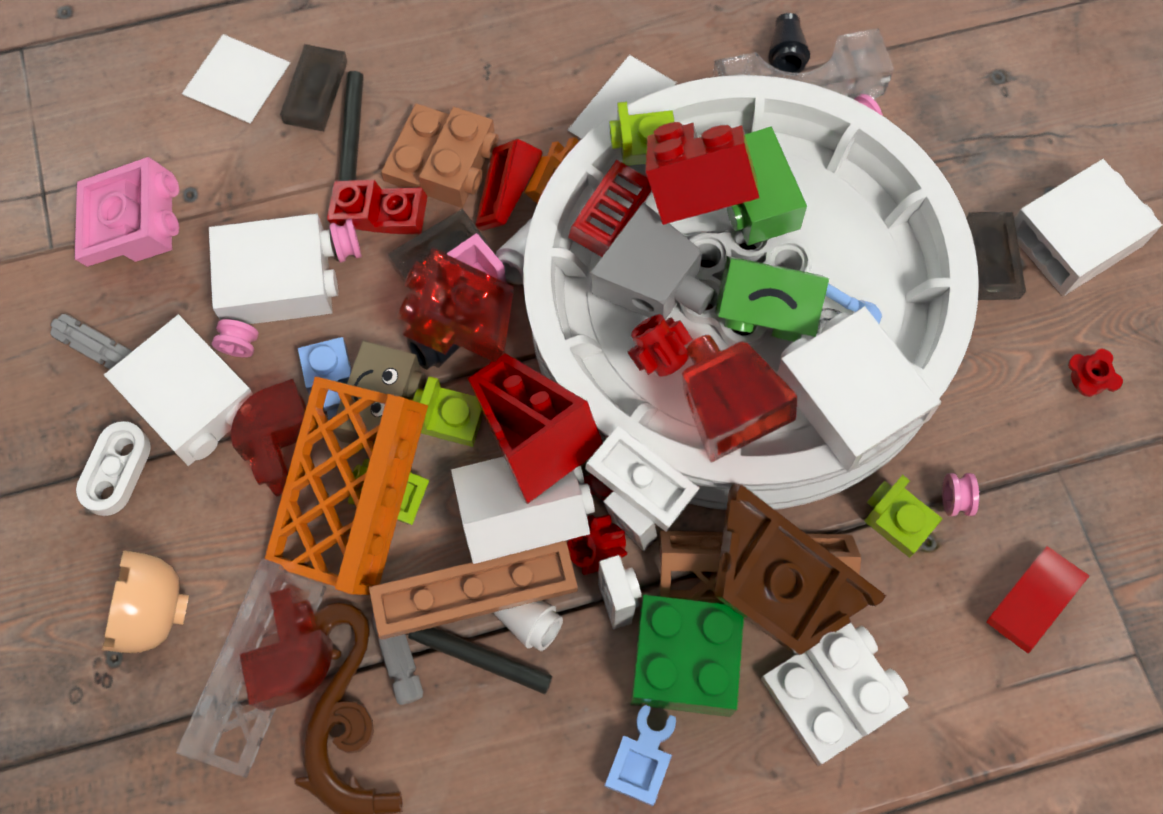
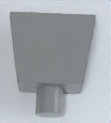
M644 203L591 271L592 294L648 318L661 314L666 320L678 302L701 315L711 302L715 289L696 279L701 265L702 252L670 223L663 225L660 215Z

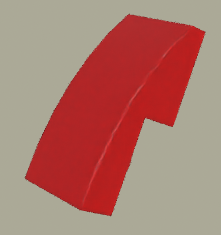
M375 180L334 181L327 220L330 224L336 223L338 226H343L346 220L352 219L354 228L362 231L388 234H422L428 196L422 187L381 189Z
M1047 546L991 614L986 623L1029 654L1089 578V575Z

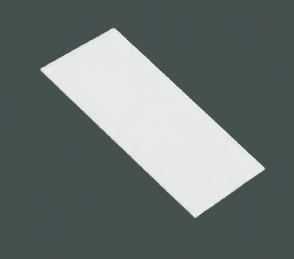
M629 55L569 127L568 131L583 139L602 121L617 112L618 102L627 101V105L649 94L674 86L676 82Z

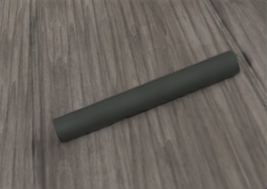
M358 71L347 73L338 181L356 180L364 75Z
M435 627L412 632L408 636V639L545 695L553 678L550 674Z

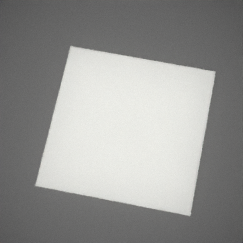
M223 34L182 94L251 123L291 62Z

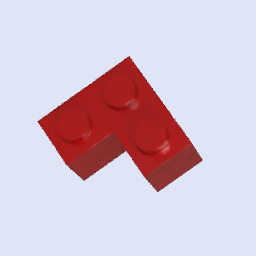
M672 122L658 127L654 134L648 135L646 174L663 225L760 198L757 177L742 125L731 128L729 125L715 126L703 132L701 137L698 138L694 122L682 125L680 122Z

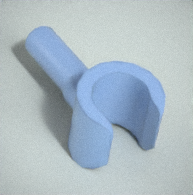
M828 283L825 296L846 309L855 312L866 307L880 324L882 314L875 304L850 297Z

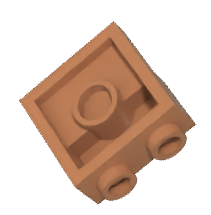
M416 103L381 171L383 181L402 188L422 187L428 197L463 208L469 194L474 195L480 186L482 179L481 168L486 158L491 159L493 149L498 146L499 135L495 134L493 119L454 106L450 114Z

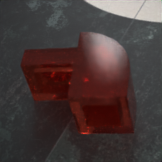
M293 379L267 387L250 396L238 409L231 427L233 448L244 461H250L257 483L259 485L266 483L276 497L282 495L288 475V469L281 448L297 443L306 410L303 395Z
M290 587L270 593L280 642L239 654L249 705L263 712L300 701L310 695L323 682L331 666L333 655L332 640L321 630L309 632V630L316 627L311 604L308 599L302 600Z

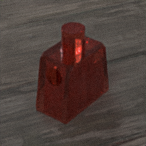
M704 335L689 344L687 353L694 365L682 372L683 390L707 457L711 463L796 420L797 395L748 343L739 342L721 351L711 335Z

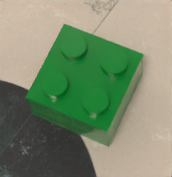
M643 595L640 607L631 705L642 707L647 705L651 708L731 717L737 711L744 617L726 604Z

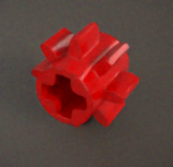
M658 314L645 319L634 328L631 337L636 346L627 351L639 371L645 370L648 375L655 371L659 377H664L676 372L687 362L689 355L685 345L691 342L693 338L681 320L675 322L672 317L665 320L663 315Z
M609 514L596 518L594 515L587 516L590 534L569 539L567 542L570 558L575 565L582 567L583 575L594 572L599 573V562L618 555L620 558L627 556V551L625 550V531L618 525L611 523V515Z

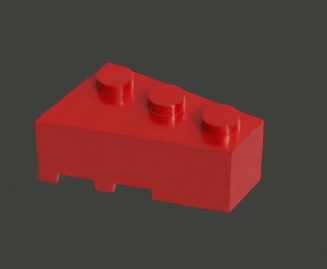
M506 353L468 378L486 421L527 504L575 468L584 464L603 444L588 401Z

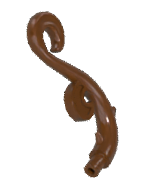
M342 602L328 604L318 610L310 621L308 638L312 647L326 659L337 660L342 656L341 651L331 646L329 635L334 627L342 624L350 625L353 628L355 642L348 657L332 678L313 709L304 741V766L307 776L296 777L295 785L310 792L335 814L402 813L403 800L401 791L377 793L375 788L364 789L354 776L349 777L348 785L337 777L332 769L328 757L327 743L333 726L342 723L346 731L341 736L333 738V743L336 747L346 753L361 752L371 743L374 725L366 708L356 702H340L366 653L370 636L369 621L363 612L352 604Z

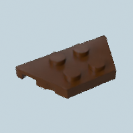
M733 484L728 494L715 597L787 650L798 655L805 653L820 643L825 634L837 632L851 623L850 617L868 605L877 606L883 602L886 597L883 592L742 484Z

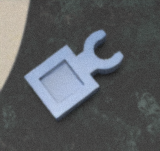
M644 705L639 711L636 720L637 731L640 734L638 741L623 736L604 787L653 807L672 756L658 750L661 742L666 741L672 735L676 726V717L670 715L663 730L653 731L648 727L646 721L651 707Z

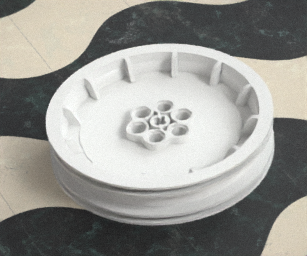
M756 75L704 78L662 89L627 105L629 115L673 110L675 122H680L682 125L694 122L698 138L706 130L719 125H729L731 128L742 125L745 134L772 126L807 204L800 230L755 243L753 245L757 248L754 250H745L739 246V244L746 243L741 230L735 231L728 217L727 207L670 223L702 252L701 260H709L716 264V266L711 268L700 266V271L696 279L715 289V293L710 302L713 308L704 311L701 315H698L679 302L668 315L666 320L670 317L675 322L681 320L693 340L685 345L689 355L687 362L676 372L668 376L659 377L655 371L650 375L645 370L639 371L627 351L636 346L631 337L632 331L648 317L592 294L591 271L602 257L568 238L572 224L616 159L622 162L621 148L612 149L609 121L617 120V112L606 118L576 144L555 170L539 199L528 231L523 266L524 294L536 358L541 374L588 401L603 443L619 425L697 485L699 490L688 504L726 510L729 489L733 484H742L775 510L804 505L837 494L861 482L887 464L910 442L922 425L858 467L847 472L776 378L782 358L781 354L793 341L775 338L771 336L773 328L754 325L753 333L750 335H737L732 329L724 327L725 318L718 317L714 312L727 256L780 267L789 266L795 270L823 275L829 278V284L850 297L872 302L879 308L882 314L879 325L940 399L955 376L970 342L978 305L979 282L976 251L966 216L949 182L932 159L905 132L871 108L835 91L786 78ZM646 164L629 166L647 177ZM619 176L615 181L636 195L641 191L640 188ZM610 190L607 193V196L627 208L632 204ZM651 193L645 204L659 214L653 193ZM602 204L598 208L618 221H621L623 218ZM592 217L590 220L591 224L611 235L613 233V229ZM825 296L816 336L823 333L822 328L838 314L847 312L850 316L855 311L846 309ZM802 334L801 338H806L810 341L815 337Z

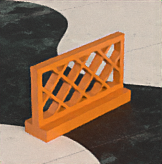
M315 376L263 563L335 586L336 590L351 595H370L369 587L380 585L428 405L407 398ZM331 390L338 392L345 410L328 421L323 411L327 392ZM351 396L359 397L361 399L354 403ZM374 402L385 404L380 424L368 432L359 412ZM351 419L359 439L341 449L333 430ZM324 437L332 457L315 468L310 457L312 446ZM365 448L370 459L368 469L365 474L355 479L346 459ZM337 466L346 486L329 497L320 477ZM311 484L320 504L302 514L297 503L300 490ZM351 495L357 509L354 520L343 527L334 506ZM324 513L333 534L316 545L307 524ZM298 531L306 552L294 560L282 557L287 537ZM338 543L344 556L339 575L328 571L321 556V553ZM311 560L313 567L306 565V563Z

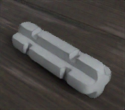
M61 314L58 319H53L50 324L52 327L50 334L53 338L66 345L71 342L69 346L99 364H103L105 361L104 366L109 370L132 352V350L119 343L114 346L116 342L86 324H82L80 327L81 322L68 314Z
M373 612V613H372V616H371V617H372V623H373V626H374V629H375V633H376V635H378L377 627H376V622H375V617H374V612ZM406 635L383 640L379 638V646L389 678L395 681L392 684L397 703L404 705L422 698V685L419 676H414L413 673L416 671V666Z

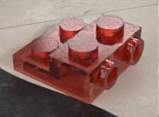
M432 248L422 263L415 261L405 280V287L412 289V294L408 293L405 296L397 314V319L405 322L402 335L443 354H446L454 343L496 363L505 352L514 287L435 248Z

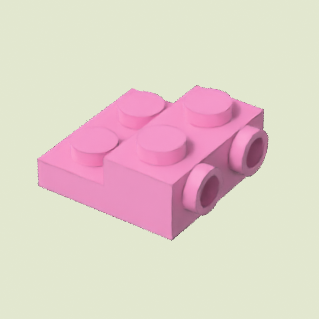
M146 157L78 181L75 260L88 267L122 255L137 262L171 251L172 236L177 235L179 232L178 220L172 212V197L177 196L179 193V185L175 176L150 157Z

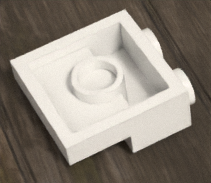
M849 623L837 632L827 633L822 637L820 643L801 655L796 654L761 678V681L817 766L822 765L909 708L903 697L908 695L905 683L893 669L883 670L873 655L878 651L877 644L868 630L861 625L854 628Z

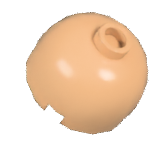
M123 550L120 574L115 584L102 650L121 653H141L156 648L165 641L173 624L183 625L189 595L179 594V577L169 564L154 556Z

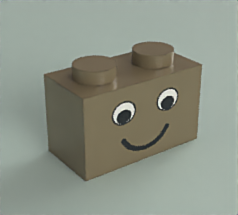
M362 341L347 384L412 400L416 391L424 387L425 373L421 372L416 354ZM351 396L354 403L361 399L359 397ZM340 401L336 415L345 410L342 401ZM374 402L359 412L368 432L380 424L385 404ZM351 419L334 429L341 442L351 444L359 439Z

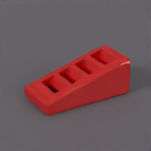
M520 139L512 140L493 149L475 228L484 231L506 224L543 153L541 149Z
M616 159L572 224L568 238L603 257L643 203L645 204L651 195L652 190L648 178ZM619 176L640 188L639 194L636 195L615 182L617 177ZM610 190L632 204L627 208L607 196V193ZM602 204L623 218L621 221H618L599 210V206ZM592 217L613 229V233L611 235L591 224L590 220Z

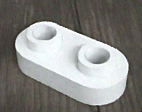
M125 421L113 423L102 431L76 487L79 502L94 514L100 516L115 514L125 507L131 497L151 449L149 438L137 425ZM133 444V450L128 455L121 456L123 447ZM113 486L112 495L107 499H101L103 490Z

